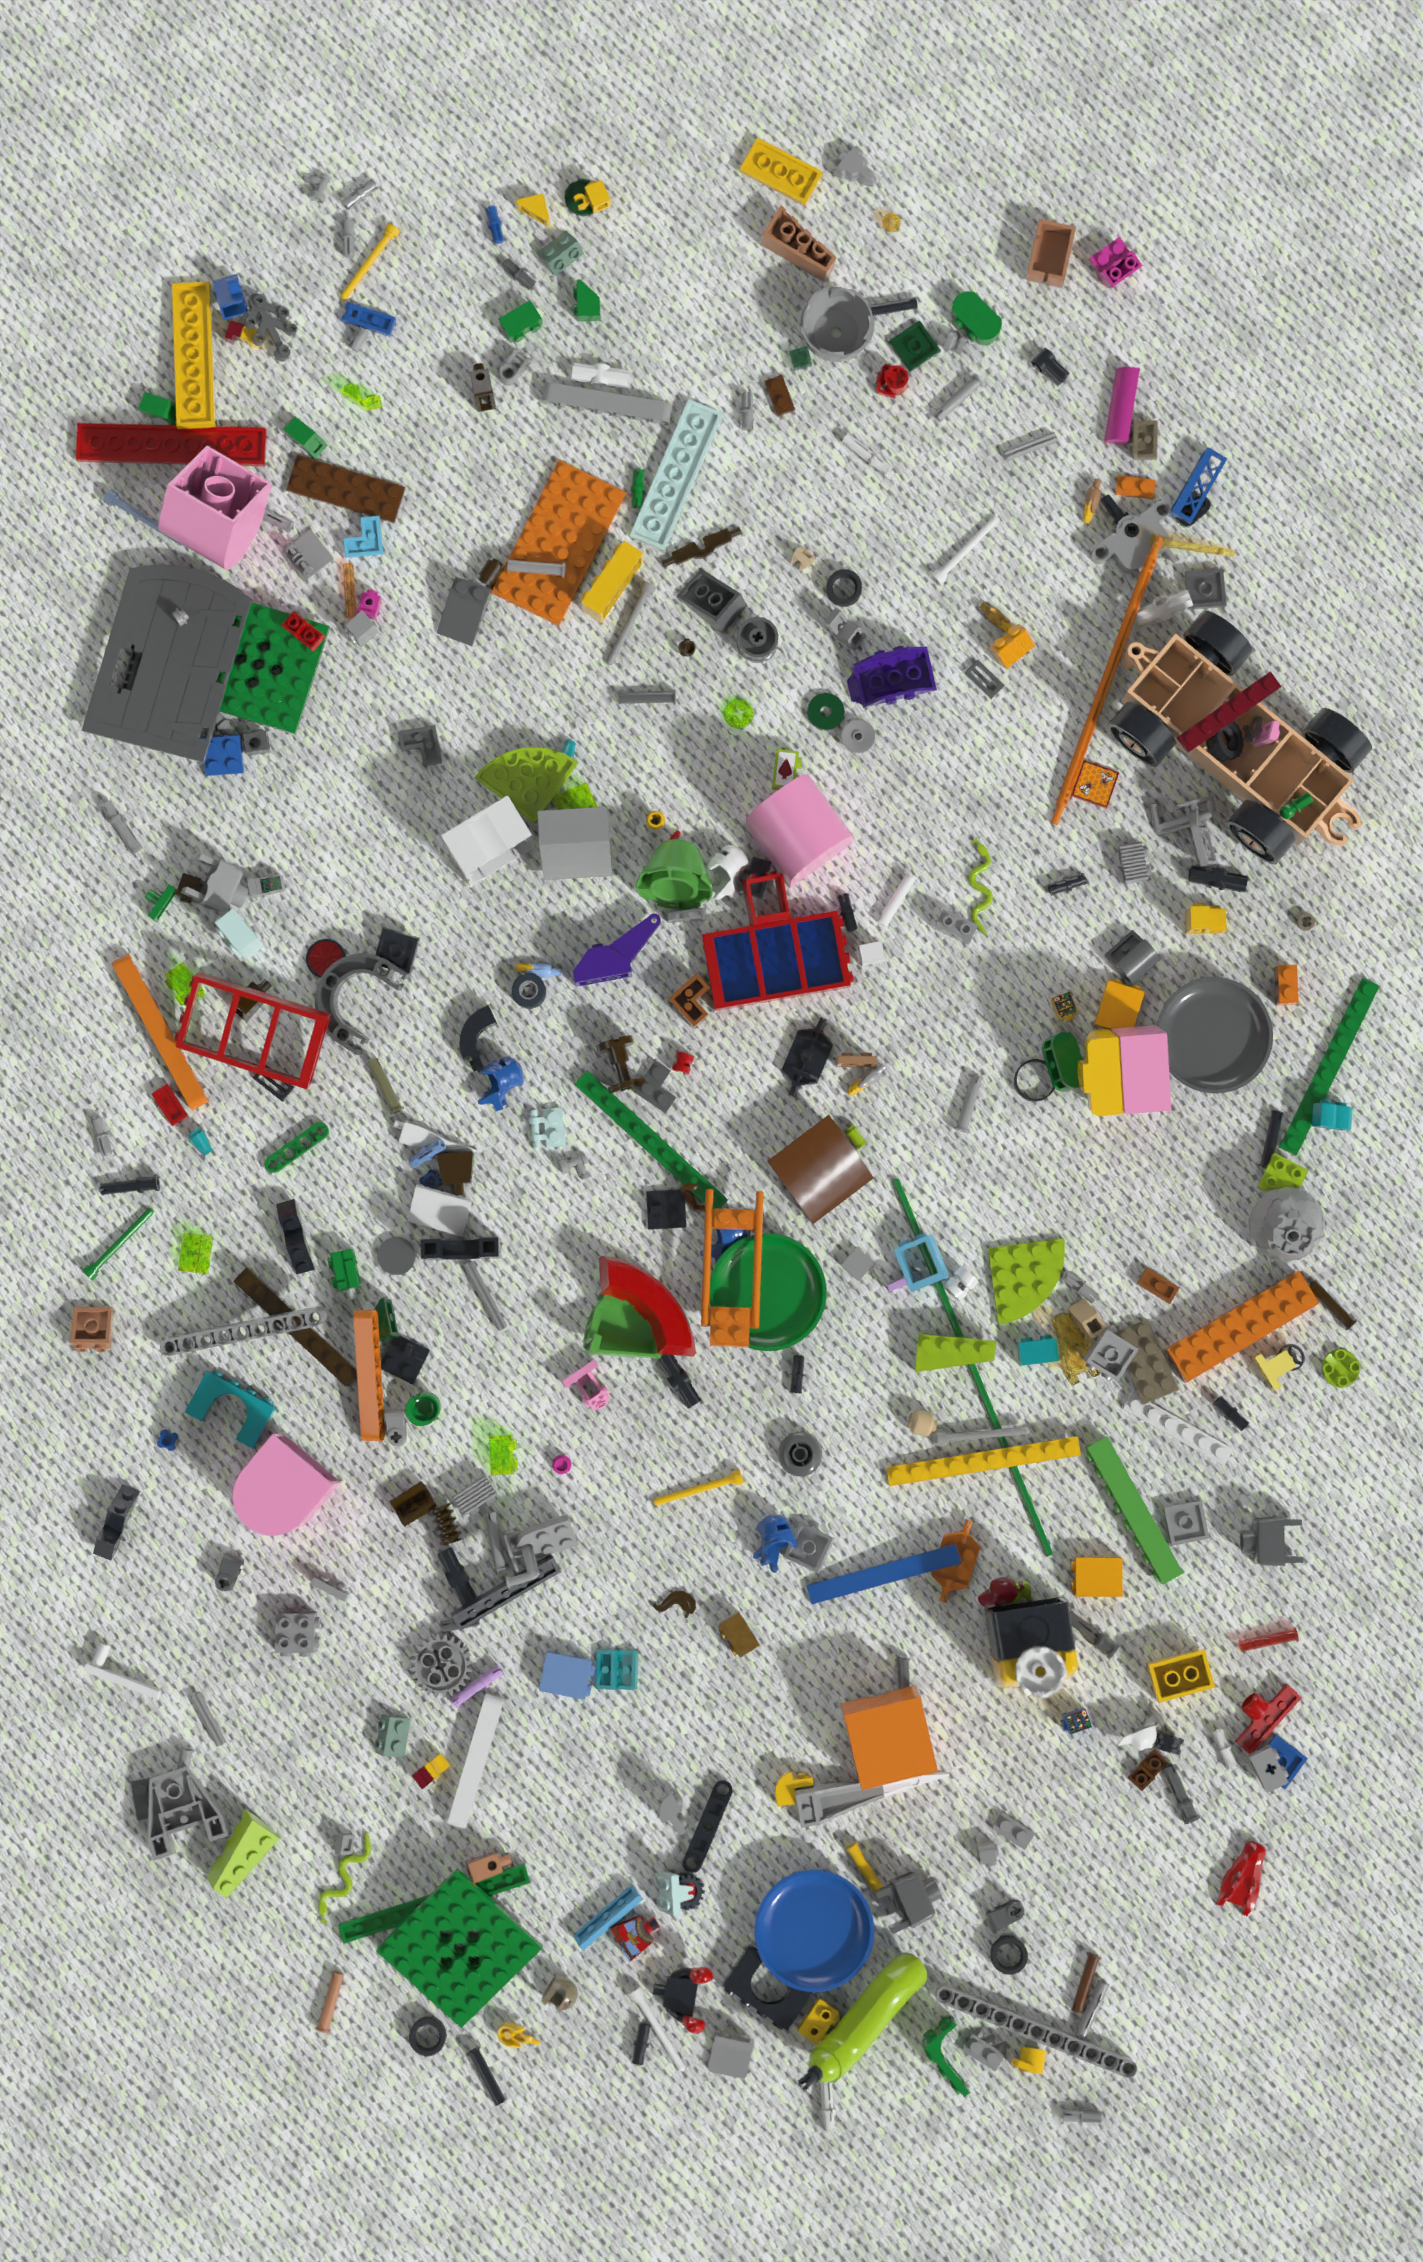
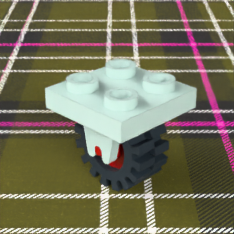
M658 1871L656 1886L659 1889L657 1905L660 1911L672 1916L681 1915L680 1909L689 1910L695 1909V1905L699 1906L701 1904L699 1900L703 1901L704 1897H702V1894H705V1890H702L704 1884L700 1883L701 1879L689 1873H679V1875L668 1871Z

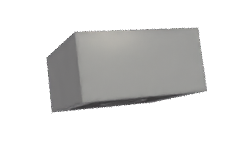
M856 1247L841 1266L859 1281L873 1266L874 1262Z

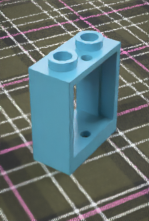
M926 1232L915 1236V1241L909 1243V1240L898 1243L899 1247L894 1249L911 1292L950 1277L933 1234L926 1235ZM926 1242L938 1273L915 1282L902 1251Z

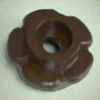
M688 638L681 641L678 646L680 655L683 657L692 656L696 649L695 643Z

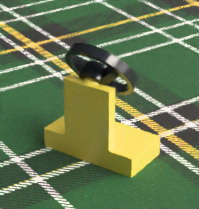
M1286 1344L1279 1350L1278 1355L1267 1362L1262 1354H1257L1252 1359L1271 1390L1276 1391L1282 1387L1277 1378L1288 1371H1295L1302 1367L1305 1362V1355L1299 1346ZM1285 1347H1288V1352H1287V1350H1285V1351L1282 1352V1350H1283ZM1292 1347L1296 1348L1300 1352L1302 1362L1297 1359L1296 1354L1292 1352Z

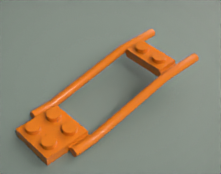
M706 1189L701 1326L710 1327V1346L749 1348V1328H759L763 1191H756L755 1210L713 1209V1190ZM712 1228L755 1230L752 1309L709 1307Z

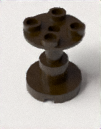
M632 1035L622 1036L615 1040H607L596 1046L598 1054L608 1053L611 1066L615 1065L620 1083L608 1087L609 1094L620 1090L621 1092L630 1090L634 1085L637 1087L646 1084L644 1078L632 1080L630 1078L626 1064L629 1061L626 1047L634 1044Z

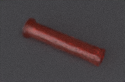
M1293 1627L1291 1630L1238 1640L1242 1653L1291 1641L1299 1642L1296 1627Z

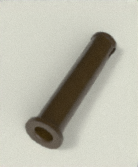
M1316 1279L1309 1285L1313 1294L1346 1327V1331L1357 1322V1319L1354 1320Z

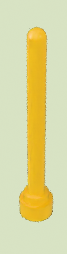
M389 222L385 226L384 236L340 295L341 300H347L387 243L399 235L400 230Z
M740 1469L733 1470V1473H730L727 1477L657 1497L653 1500V1504L658 1506L730 1483L732 1485L744 1484Z

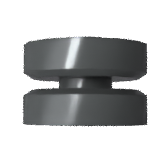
M764 617L749 618L742 623L737 633V648L742 657L752 663H762L774 656L778 647L779 636L776 626Z

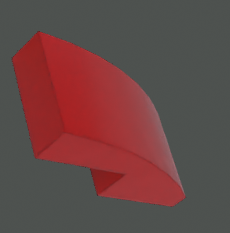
M294 611L281 625L313 652L325 639L321 632Z

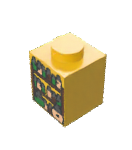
M1070 991L1053 997L1050 1000L1058 1021L1063 1020L1066 1023L1075 1019L1074 1015L1078 1011Z

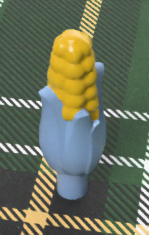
M517 963L515 965V969L518 972L524 974L532 973L542 978H550L551 975L560 976L561 968H552L547 963Z

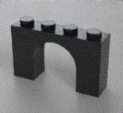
M485 1237L474 1240L420 1239L421 1259L424 1261L502 1259L501 1239L499 1237Z
M748 1944L722 1982V1986L725 1987L723 1990L731 1996L735 1994L741 1998L740 2002L746 2007L752 2006L757 2009L756 2013L762 2018H770L773 2021L772 2024L778 2029L782 2030L784 2028L788 2031L813 1992L801 1991L790 1987L787 1993L777 2001L766 2002L759 1999L752 1991L751 1980L763 1961L758 1950L751 1944Z

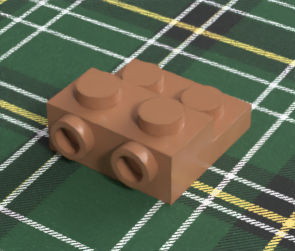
M73 1307L70 1338L72 1348L77 1352H86L87 1349H95L96 1352H106V1349H111L113 1308Z

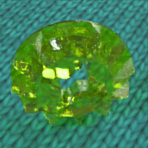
M735 698L728 702L724 708V719L733 728H745L753 720L754 709L744 699ZM736 706H738L740 711H744L741 721L737 715H731L736 712Z

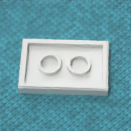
M417 1184L407 1221L463 1237L472 1200Z

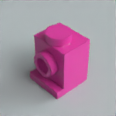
M370 589L367 592L362 591L356 613L358 614L363 611L369 619L376 621L382 601L378 592ZM372 600L373 602L371 605H366V601Z

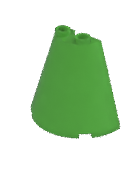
M600 1293L597 1297V1300L600 1301L595 1305V1308L593 1307L586 1325L583 1338L584 1352L591 1355L659 1359L661 1354H657L655 1338L648 1320H644L634 1309V1306L626 1300L623 1302L615 1297Z

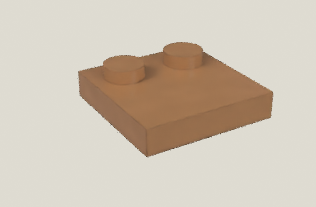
M842 1053V1056L837 1057V1067H875L877 1064V1056H872V1053H861V1056H853V1053Z

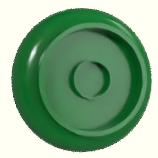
M762 1233L759 1328H749L750 1349L777 1351L789 1348L802 1341L814 1330L824 1312L827 1287L823 1270L815 1256L804 1245L790 1237L780 1234ZM754 1235L734 1243L717 1261L710 1278L709 1301L711 1307L752 1309Z

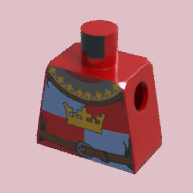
M641 1915L613 1925L611 1931L627 1959L631 1962L654 1942L651 1932L658 1929L660 1925L655 1917L644 1922Z

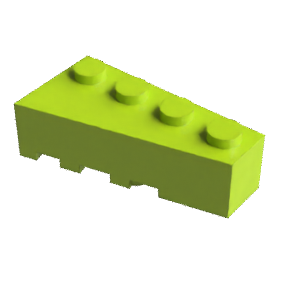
M919 1333L915 1373L994 1361L997 1340Z
M247 1809L244 1810L240 1823H237L233 1829L234 1833L231 1839L225 1843L221 1856H218L206 1877L213 1890L225 1898H228L279 1840L272 1827Z

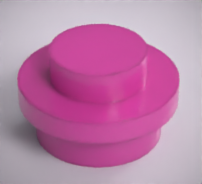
M558 1455L553 1459L552 1467L556 1473L566 1474L571 1469L572 1463L568 1456Z

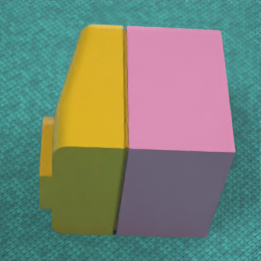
M1156 1025L1093 1030L1088 1034L1084 1042L1085 1060L1078 1061V1080L1080 1089L1087 1093L1088 1108L1095 1116L1172 1111L1168 1041L1165 1031Z

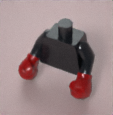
M705 1966L698 1968L683 1967L667 1976L666 1985L654 1983L652 1995L664 1997L663 2007H665L666 2012L676 2021L682 2023L686 2030L692 2034H700L705 2029L704 2020L693 2017L698 1983L704 1984L712 1981L713 1972Z

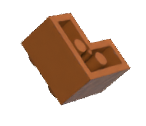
M696 973L668 998L671 1005L693 1029L708 1017V1013L697 1001L710 990V987Z

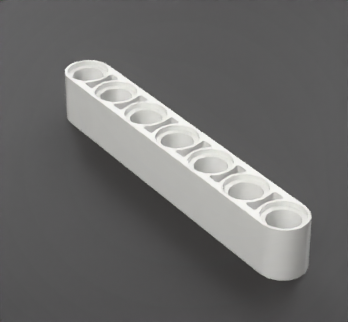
M485 1694L447 1824L463 1829L467 1828L504 1703L503 1698Z

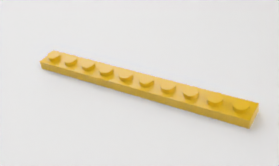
M1078 1436L886 1468L889 1486L1081 1456Z

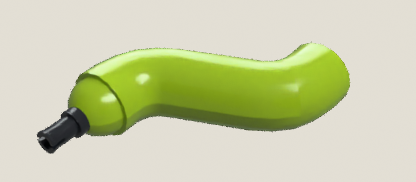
M907 1952L900 1953L876 1975L836 2027L811 2051L807 2074L798 2080L799 2087L806 2083L802 2089L807 2090L813 2083L837 2082L860 2060L901 2007L926 1983L927 1971L918 1957Z

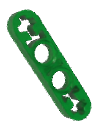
M322 1122L314 1124L269 1156L264 1163L265 1169L270 1173L281 1171L326 1139L329 1135V1127ZM318 1126L321 1128L325 1127L324 1135L318 1134L315 1136L317 1141L314 1142L308 1133L311 1131L312 1134H315L318 1131ZM303 1137L310 1139V1145L306 1148L300 1146V1139ZM287 1148H292L295 1152L294 1157L291 1159H287L284 1156V1151ZM280 1153L281 1158L284 1161H286V1163L283 1164L282 1161H280L276 1165L278 1167L277 1169L269 1168V1161H277L278 1159H280L279 1157H277V1155Z

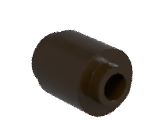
M495 558L492 560L488 559L479 573L478 580L491 588L492 584L495 585L504 569L501 566L503 564Z

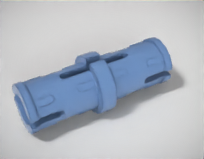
M438 1139L428 1147L424 1146L421 1148L420 1152L409 1158L411 1166L417 1168L427 1160L431 1161L436 1154L446 1149L444 1141ZM433 1150L432 1152H430V1153L427 1154L426 1156L422 1157L424 1154H426V1153H428L429 1151Z

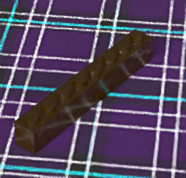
M248 1267L233 1281L270 1316L295 1311ZM295 1316V1322L301 1324L300 1318ZM277 1320L276 1322L283 1327L282 1322ZM313 1327L288 1332L345 1387H348L357 1378V1368Z

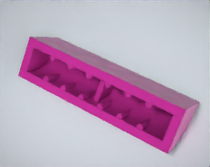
M1120 367L1116 369L1104 442L1126 446L1128 442L1140 368Z

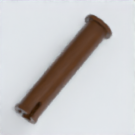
M1089 1952L1086 1953L1088 1957L1071 2008L1072 2011L1083 2014L1098 1962L1102 1959L1101 1956Z

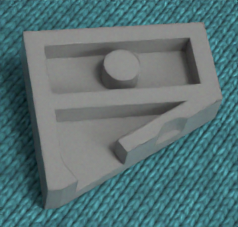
M706 907L690 908V910L684 911L682 909H673L670 913H667L668 923L706 920Z

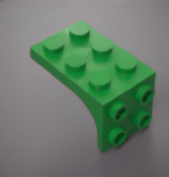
M945 2016L938 2022L939 2026L935 2030L931 2028L923 2035L924 2051L933 2064L935 2062L938 2064V2071L944 2079H950L949 2082L956 2094L959 2095L961 2093L965 2098L971 2093L967 2083L941 2052V2044L944 2037L957 2026L953 2016L949 2018Z

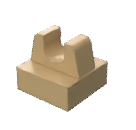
M802 546L792 554L791 564L793 565L800 561L801 567L798 570L802 571L812 565L817 558Z

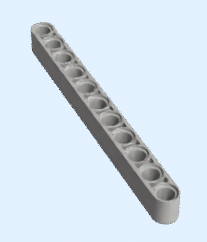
M940 1984L935 1990L937 2000L941 2004L1123 2077L1131 2078L1137 2073V2065L1132 2058L1082 2039L949 1984ZM941 1990H949V1996L941 1998L939 1996ZM960 1997L968 1998V2002L965 2005L957 2003ZM979 2004L986 2005V2009L982 2013L976 2011V2007ZM998 2011L1004 2012V2017L1001 2020L994 2018L995 2013ZM1015 2019L1023 2021L1020 2027L1012 2025ZM1034 2026L1041 2027L1040 2033L1036 2035L1031 2033V2029ZM1053 2033L1059 2035V2039L1056 2042L1049 2041V2037ZM1076 2041L1077 2046L1074 2049H1069L1067 2047L1068 2043ZM1089 2048H1094L1096 2050L1095 2054L1091 2057L1086 2056V2051ZM1113 2056L1114 2060L1112 2063H1104L1105 2057ZM1131 2063L1132 2068L1129 2071H1123V2065Z

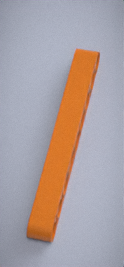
M128 953L112 962V965L183 1097L193 1111L208 1103L209 1099L204 1095V1090L199 1081L196 1080L195 1073L190 1064L188 1065L185 1060L186 1057L182 1049L175 1047L177 1041H175V1037L172 1031L169 1030L163 1014L161 1015L157 1003L151 997L150 990L145 981L143 982L140 977L141 974Z

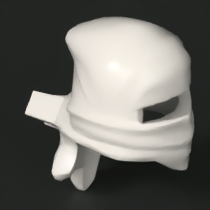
M726 845L711 858L707 866L721 880V885L715 888V900H719L726 895L731 896L734 900L738 899L741 890L736 883L740 875L750 868L749 861L740 848L734 845Z

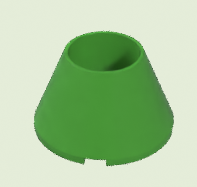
M679 839L662 842L636 881V890L644 900L648 902L650 899L657 902V906L667 909L687 910L700 907L702 902L706 900L708 902L711 899L713 887L698 847L691 842Z

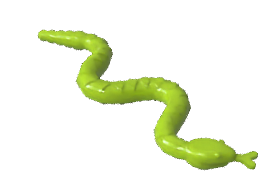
M976 837L971 842L976 843L977 850L985 858V861L971 870L968 875V881L973 889L983 893L986 898L985 901L972 909L971 919L973 923L978 925L977 928L986 935L987 932L977 919V914L992 904L993 894L989 888L976 881V876L988 869L991 864V858L987 848L978 843Z
M365 1832L364 1854L347 1855L339 1861L338 1871L345 1882V1887L343 1889H328L320 1895L318 1911L322 1917L321 1924L323 1922L327 1923L325 1920L327 1913L326 1898L344 1897L353 1888L352 1879L345 1868L346 1864L350 1862H364L369 1858L371 1843L368 1832Z

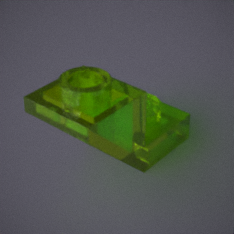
M347 384L344 388H340L343 398L364 411L383 408L380 395L371 394L362 399L359 385Z

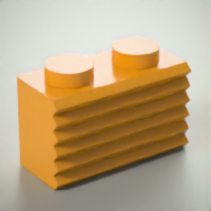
M1017 624L1012 626L1003 637L996 639L989 649L998 663L1004 668L1009 669L1012 664H1015L1018 659L1024 657L1027 652L1035 647V643L1026 628Z

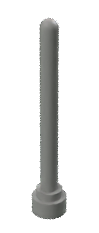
M642 581L639 587L641 594L606 660L608 665L614 663L647 597L653 595L656 589L654 585Z
M1028 1427L960 1433L944 1432V1430L937 1431L938 1446H946V1443H949V1441L1029 1434L1030 1429Z

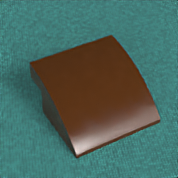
M827 1115L767 1161L778 1176L779 1181L812 1224L816 1223L874 1179L830 1115Z

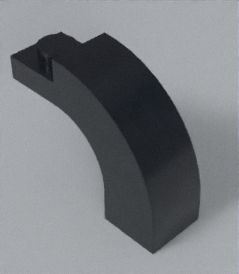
M489 1005L474 1012L465 1022L460 1034L459 1045L461 1055L464 1061L469 1058L472 1059L469 1063L473 1071H478L479 1075L482 1074L481 1070L484 1068V1065L477 1052V1039L484 1030L497 1024Z

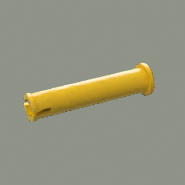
M858 1841L846 1847L845 1851H848L872 1892L883 1887L858 1847Z

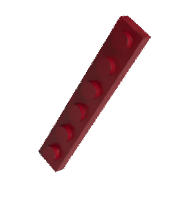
M1270 671L1176 739L1188 754L1282 686Z

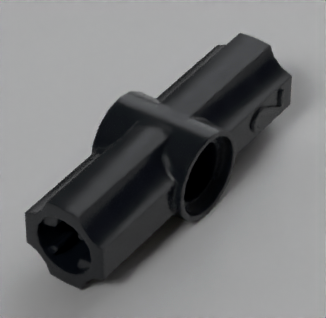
M1191 865L1188 882L1206 885L1211 889L1216 887L1219 890L1227 889L1244 893L1247 887L1248 876L1230 873L1221 868L1209 869Z
M665 1354L657 1360L667 1375V1380L672 1388L679 1394L688 1409L701 1401V1398L691 1384L692 1381L685 1370L680 1367L674 1355Z
M453 1547L438 1553L437 1556L445 1570L446 1579L451 1588L454 1589L461 1605L463 1606L477 1598L469 1582V1576L466 1575L465 1568L460 1564Z

